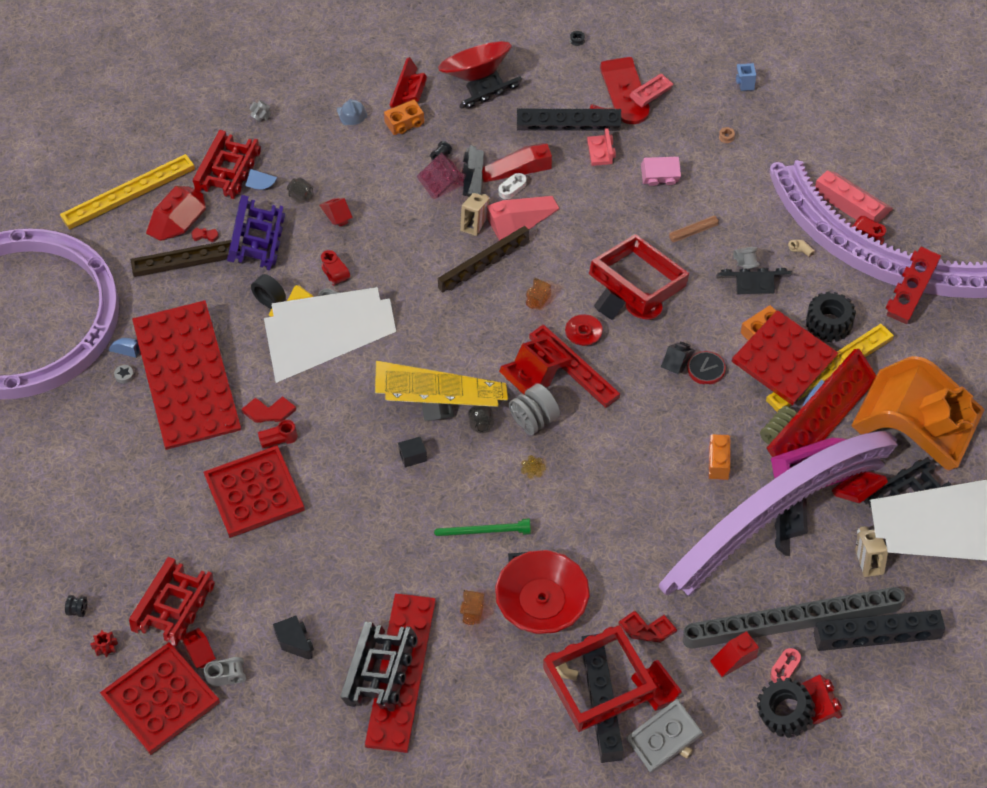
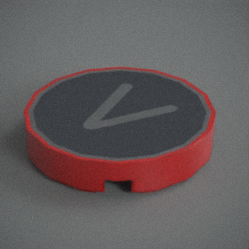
M709 351L694 354L689 359L687 367L688 374L692 380L703 385L719 382L724 377L726 368L724 360L719 355Z

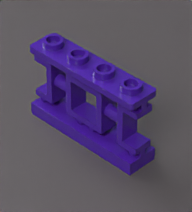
M241 195L227 261L234 263L235 259H239L238 262H242L243 257L248 256L260 259V267L267 266L266 270H270L277 260V255L274 253L278 251L280 241L277 238L281 237L283 229L280 226V223L283 224L285 213L282 212L283 206L280 205L278 209L275 205H272L271 211L255 208V200L251 199L250 202L248 201L249 196ZM246 209H249L248 216L255 217L256 219L248 217L247 222L243 223ZM276 216L274 230H271L273 223L265 222L263 220L272 222L273 217ZM249 228L265 231V239L248 235ZM240 236L243 237L242 243L251 245V247L242 245L241 251H238ZM270 243L271 248L269 258H266L267 251L259 250L258 247L267 249L268 244Z

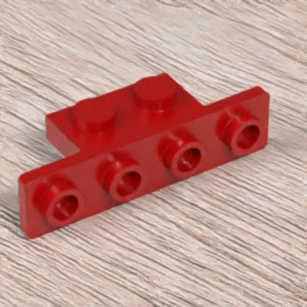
M410 57L406 58L389 104L391 109L412 100L418 102L428 77L425 73L416 74L417 67Z

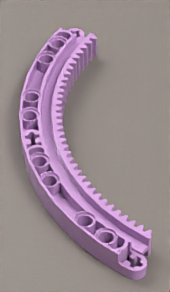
M795 160L794 165L786 167L780 162L773 163L770 166V176L773 185L784 206L798 225L815 242L838 259L863 273L897 286L898 282L902 284L904 280L902 274L906 266L910 268L912 264L910 258L913 253L908 256L907 251L900 253V249L894 251L893 246L886 248V243L880 245V240L874 242V237L868 239V234L861 235L862 230L856 231L855 226L850 228L851 223H845V218L840 219V214L835 215L836 210H831V205L826 206L827 201H823V196H819V191H816L815 186L812 187L813 182H809L810 177H807L808 173L805 172L803 161ZM940 259L923 293L947 297L987 298V263L983 261L982 265L979 262L973 265L972 262H969L966 265L962 261L961 265H958L957 261L951 264L947 260L945 264ZM923 266L915 267L918 272L925 271ZM914 282L907 283L908 287L910 288L917 287L916 283Z
M880 431L862 434L832 445L790 468L745 500L710 530L660 582L659 589L665 595H669L678 589L683 590L690 596L695 592V589L701 587L700 584L706 581V577L711 576V572L717 570V566L722 565L723 560H727L728 556L734 553L735 549H739L742 543L745 544L746 540L752 538L754 533H758L760 528H764L766 523H770L773 518L776 519L779 513L783 514L785 509L788 510L797 501H802L803 497L807 498L815 490L819 491L821 487L829 486L832 482L835 483L837 480L847 476L850 477L852 474L868 472L869 470L875 471L884 467L885 464L880 458H887L893 452L895 447L898 446L896 443L897 439L890 432Z

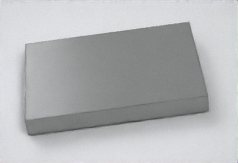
M676 699L633 731L626 739L650 773H652L701 737L703 732L680 701Z

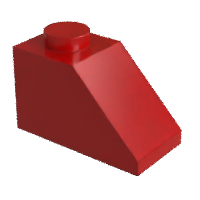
M333 198L319 205L333 225L343 226L349 223V219L353 218L345 198Z
M199 627L186 633L182 642L196 668H204L206 664L216 659L207 637Z
M746 631L730 640L710 662L720 676L724 677L756 659L759 647Z

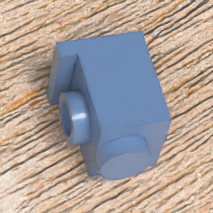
M754 63L737 64L738 74H736V83L739 84L741 91L754 90L756 82Z

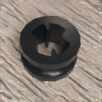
M573 31L570 34V43L572 45L580 46L584 44L585 34L582 31Z

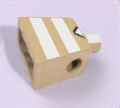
M473 193L463 203L460 231L475 236L478 235L487 219V205L490 202L489 196ZM475 213V216L472 219L474 220V223L472 224L474 229L467 227V225L469 224L471 218Z
M860 527L857 530L855 550L864 577L883 575L888 555L887 546L883 538H876L875 529L869 530L868 527ZM872 555L875 557L878 568L871 569V563H873Z

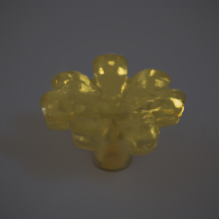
M533 455L528 456V461L523 460L521 462L523 466L521 473H528L527 477L530 479L534 475L539 478L542 476L541 471L546 470V466L542 464V458L538 457L535 459Z

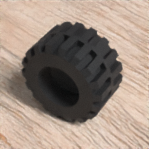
M830 292L820 293L818 297L815 296L809 303L806 327H809L808 331L810 333L813 332L815 337L820 336L821 341H824L825 338L828 339L827 342H832V339L838 342L840 337L845 339L851 333L856 315L855 306L851 304L849 298L846 299L843 294L838 295V292H834V294ZM824 314H832L838 318L831 319L824 316Z
M777 678L776 683L770 681L768 688L763 687V694L758 696L760 702H757L759 716L766 727L772 733L776 732L780 737H783V734H785L787 738H792V734L799 736L801 730L806 732L808 730L807 725H812L813 723L811 717H815L816 713L814 711L815 704L806 687L797 680L792 682L791 678H785V681ZM787 699L797 701V707L791 714L787 716L775 714L777 706L782 701Z

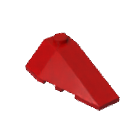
M539 143L525 146L482 168L484 183L510 178L516 173L525 175L552 169V155L548 144Z

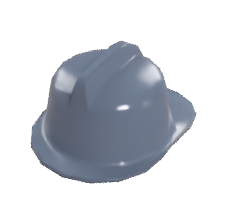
M348 99L342 107L337 108L343 125H357L367 118L364 105L357 100Z

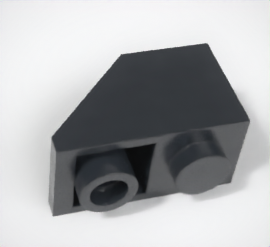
M681 341L680 343L668 346L661 368L676 374L682 373L695 350L690 348V344Z
M293 616L273 624L281 650L308 660L312 659L311 651L314 648L310 638L306 640L304 634L307 631L303 621L299 622L297 616Z

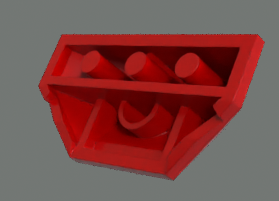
M175 186L153 210L146 234L159 241H163L185 233L206 210L203 193L189 186Z

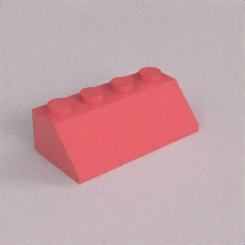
M827 170L816 180L815 187L816 191H819V196H823L824 200L855 220L860 216H866L879 223L893 210L892 207L836 172Z

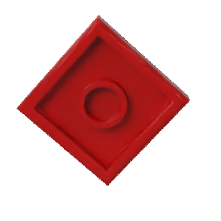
M866 471L860 472L859 474L851 475L833 488L832 493L836 497L860 504L887 484L888 480L883 475Z

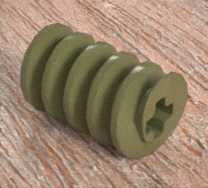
M788 406L780 408L773 418L770 419L769 423L760 431L762 440L770 444L797 413Z

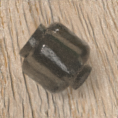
M301 177L293 178L287 186L288 196L300 204L305 201L309 202L314 196V193H312L313 185Z
M475 405L469 410L468 419L470 428L473 431L486 433L493 427L494 418L492 409L489 406Z

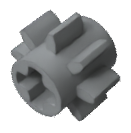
M261 100L258 103L253 102L250 107V111H252L250 115L260 122L263 118L267 120L271 115L269 111L270 106Z

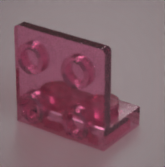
M442 152L417 175L418 180L432 199L438 198L453 183L463 187L464 176L453 161Z

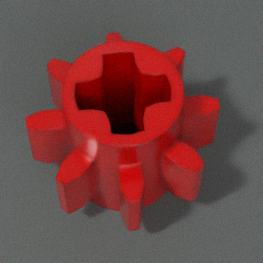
M101 630L97 635H93L95 642H92L90 645L95 650L96 656L104 654L107 658L109 653L116 652L114 645H117L118 641L114 638L112 632L106 633Z

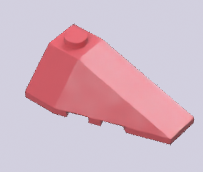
M553 196L502 200L487 205V219L500 241L523 226H526L528 229L533 228L541 220L546 219L559 210V207Z

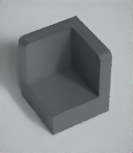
M421 402L425 421L454 417L452 404Z

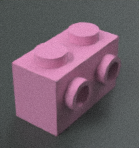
M679 157L644 158L641 163L643 184H648L649 186H655L659 183L674 185L681 177Z

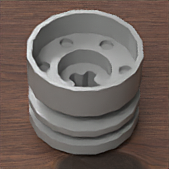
M535 384L525 391V395L520 394L509 402L510 412L514 420L529 435L535 434L544 427V424L548 425L560 416L556 400L541 384Z

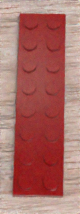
M854 349L767 446L766 449L772 457L825 440L872 386L876 374L860 349Z
M395 593L387 635L398 636L400 627L406 629L408 626L417 635V645L413 648L411 664L407 667L406 680L401 687L399 703L396 704L394 711H389L387 708L380 709L376 703L378 698H374L365 748L408 753L436 598ZM392 645L390 651L398 653L400 646ZM390 660L381 661L379 673L386 674ZM380 683L378 689L386 691L388 684Z

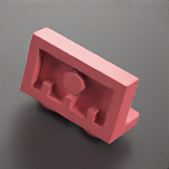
M605 129L604 135L587 137L591 165L612 164L613 158H616L615 147L612 148L611 146L613 145V136L609 135V130Z

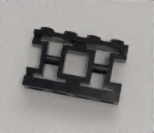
M927 457L924 460L916 461L908 469H902L893 478L888 477V483L866 498L864 503L866 505L869 504V508L872 510L870 500L883 498V495L889 491L890 496L901 495V492L910 487L915 492L930 488L951 486V483L948 481L941 486L932 477L936 467L930 464L931 459ZM921 473L920 477L924 480V483L920 484L914 477Z
M373 622L364 623L340 696L347 706H362L364 697L378 698L376 703L380 709L387 708L389 711H394L396 704L399 703L401 687L406 680L407 667L411 664L413 648L417 645V635L411 627L407 626L406 629L400 627L398 636L384 635L385 630L382 625L375 626ZM376 642L377 644H384L382 650L374 649ZM392 645L400 646L398 653L390 651ZM376 659L390 660L386 674L372 673ZM364 680L371 682L370 688L362 687ZM380 683L388 684L386 691L378 689Z

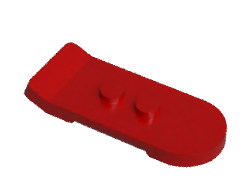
M624 57L602 61L600 71L613 107L621 109V121L626 124L644 122L649 116V104L641 107L629 97L632 91L642 86L633 58Z

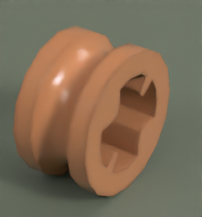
M729 127L722 128L719 132V140L723 143L733 142L734 130Z

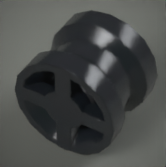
M68 595L65 603V614L68 616L77 614L78 617H84L88 605L87 597L81 596L76 598L74 595Z

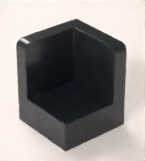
M606 288L594 307L598 312L613 320L625 304V301Z
M421 437L398 443L399 454L405 468L427 461V452Z

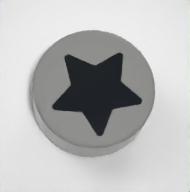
M121 365L116 368L114 376L117 382L125 384L134 378V372L130 366Z

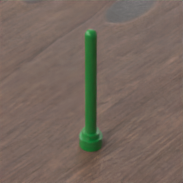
M530 518L522 519V521L512 524L437 528L434 530V534L436 536L518 531L523 533V535H530Z

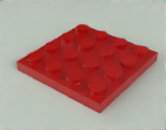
M777 310L732 357L731 362L793 406L837 358L838 352Z
M278 445L203 472L229 538L305 511L303 502Z
M170 642L100 692L102 698L150 755L220 703L219 698Z

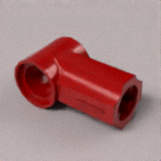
M283 420L277 427L257 432L262 449L280 443L291 444L298 438L295 424L291 420Z

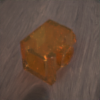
M534 278L533 287H530L526 293V305L529 308L541 310L551 296V284Z
M464 590V601H462L460 614H463L462 621L467 625L480 624L485 603L484 593Z

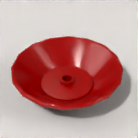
M498 41L474 46L448 57L441 62L438 69L442 73L465 81L478 80L493 74L512 48V45L509 42Z
M550 550L528 551L513 558L501 570L495 585L496 603L505 619L517 628L535 634L557 633L572 626L585 612L590 598L588 579L581 567L566 555ZM540 597H545L546 599H545V600H540L539 598H540Z

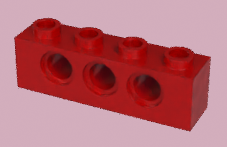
M921 246L918 252L914 250L910 258L912 264L910 268L906 266L902 277H904L902 284L898 282L893 292L896 293L894 299H890L885 309L888 310L886 316L908 324L940 261L941 255ZM923 266L925 271L918 272L915 267ZM914 282L916 283L917 287L910 288L908 287L907 283ZM906 298L909 303L901 304L899 299Z

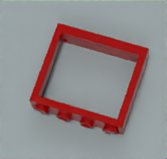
M636 234L593 259L589 270L590 276L642 315L682 290L687 285L690 274ZM634 252L670 279L671 282L648 296L611 269L610 266Z
M620 625L608 627L596 636L590 635L584 641L578 644H570L564 650L558 653L552 652L543 659V669L578 732L656 697L657 687ZM618 640L643 685L581 713L555 667Z

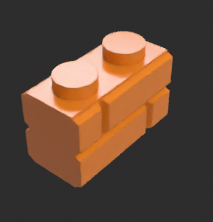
M713 434L710 436L709 479L728 480L730 473V436Z

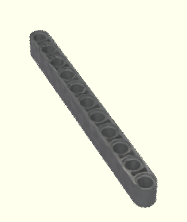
M891 587L691 623L684 628L683 644L687 648L695 649L728 643L746 631L752 638L815 627L816 622L894 613L901 609L905 594L900 588ZM770 620H774V621H776L777 623H776V624L771 623ZM749 624H755L758 627H752ZM729 628H736L737 630L732 631ZM714 631L717 634H710L709 632ZM688 635H695L696 638H690Z

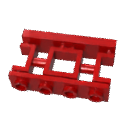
M219 130L193 178L194 189L197 191L204 189L205 192H208L211 186L223 188L224 196L230 195L231 199H234L236 194H240L243 181H247L248 171L253 169L256 156H259L261 153L258 139H254L253 142L252 139H248L246 145L234 142L233 135L229 134L227 136L226 131ZM225 146H226V150H229V151H232V152H226V151H223V150H224V148H225ZM228 161L236 164L233 170L221 167L223 162ZM211 172H213V175L218 176V178L210 176ZM225 178L233 179L232 183L229 180H225Z
M168 557L130 616L129 624L131 631L139 634L141 630L142 633L146 634L149 627L152 626L164 631V641L168 642L170 640L172 645L177 646L179 641L184 639L189 624L194 622L198 609L203 607L208 592L211 593L214 589L215 581H213L212 572L208 571L205 574V571L201 570L197 578L183 574V564H176L174 558ZM172 578H174V581L179 582L180 585L175 586L170 584ZM188 586L197 589L194 595L192 591L186 590ZM169 595L184 599L178 609L164 605ZM153 609L154 612L161 614L159 618L150 615ZM169 617L178 620L175 626L174 623L167 621Z

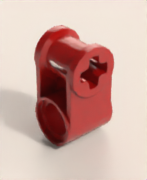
M860 216L852 225V227H856V231L862 230L861 235L868 234V239L874 237V242L880 240V245L884 243L883 236L886 234L884 225L866 216Z
M326 250L321 254V261L323 262L321 268L329 281L334 283L332 284L333 286L350 278L347 266L334 251Z

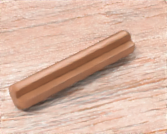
M711 216L670 232L669 238L672 242H677L717 226L719 220L716 216Z

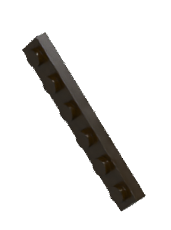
M526 226L521 227L438 278V289L442 293L446 290H452L456 284L461 281H467L474 273L482 272L487 265L495 264L502 256L510 255L515 248L526 245L529 241V229Z
M231 240L132 258L130 261L133 276L137 277L226 260Z

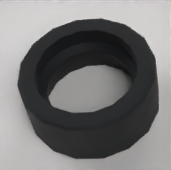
M262 274L251 284V290L255 298L269 309H272V303L284 302L286 300V294L282 286L267 274Z

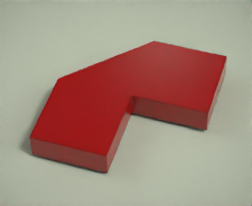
M283 396L269 408L256 397L242 408V412L255 423H262L263 421L281 422L296 411V406Z
M633 611L618 622L631 639L661 643L677 632L676 627L665 615L647 625L639 614Z

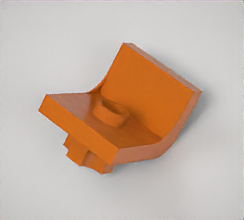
M912 356L879 370L851 426L860 434H867L880 428L899 430L909 436L944 469L952 470L959 466L985 409L973 399L972 394L963 386L960 387L933 362L922 357Z

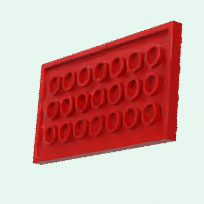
M206 300L132 318L165 450L240 431V422Z

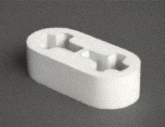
M522 173L512 175L499 186V196L503 199H510L525 188L527 184L526 176Z

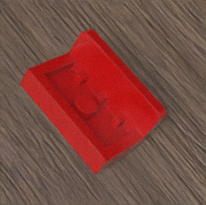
M653 661L646 670L656 685L657 691L656 697L648 700V702L657 711L676 700L682 691L660 661ZM635 672L631 679L637 687H640L643 683Z
M817 675L801 683V685L803 684L815 704V717H811L814 725L834 716L838 719L842 718L840 712L842 705L838 698L834 697L832 691L835 688L830 679Z

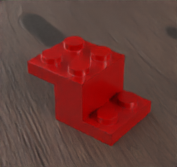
M548 336L523 343L514 362L502 365L499 372L525 395V391L535 384H541L545 388L550 386L557 369L570 365L572 358Z

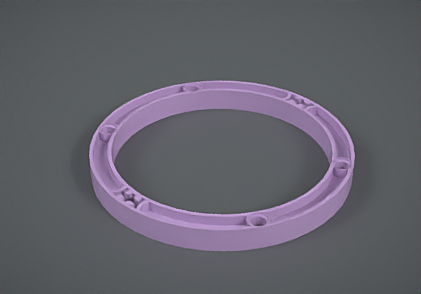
M15 229L0 232V256L29 251L59 255L75 262L86 270L99 289L97 315L89 332L82 341L65 356L45 367L22 374L0 376V399L29 397L67 383L86 370L100 356L112 338L119 314V300L113 276L105 261L95 250L72 236L44 229Z

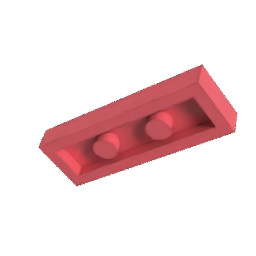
M661 73L632 91L629 97L643 107L671 89L673 83Z

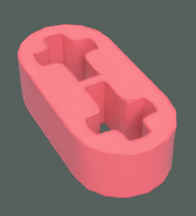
M785 649L772 667L770 676L774 683L777 682V672L779 673L782 668L785 669L784 675L780 677L783 681H785V678H791L801 660V655L796 649ZM793 655L795 657L789 665L786 664L787 658Z

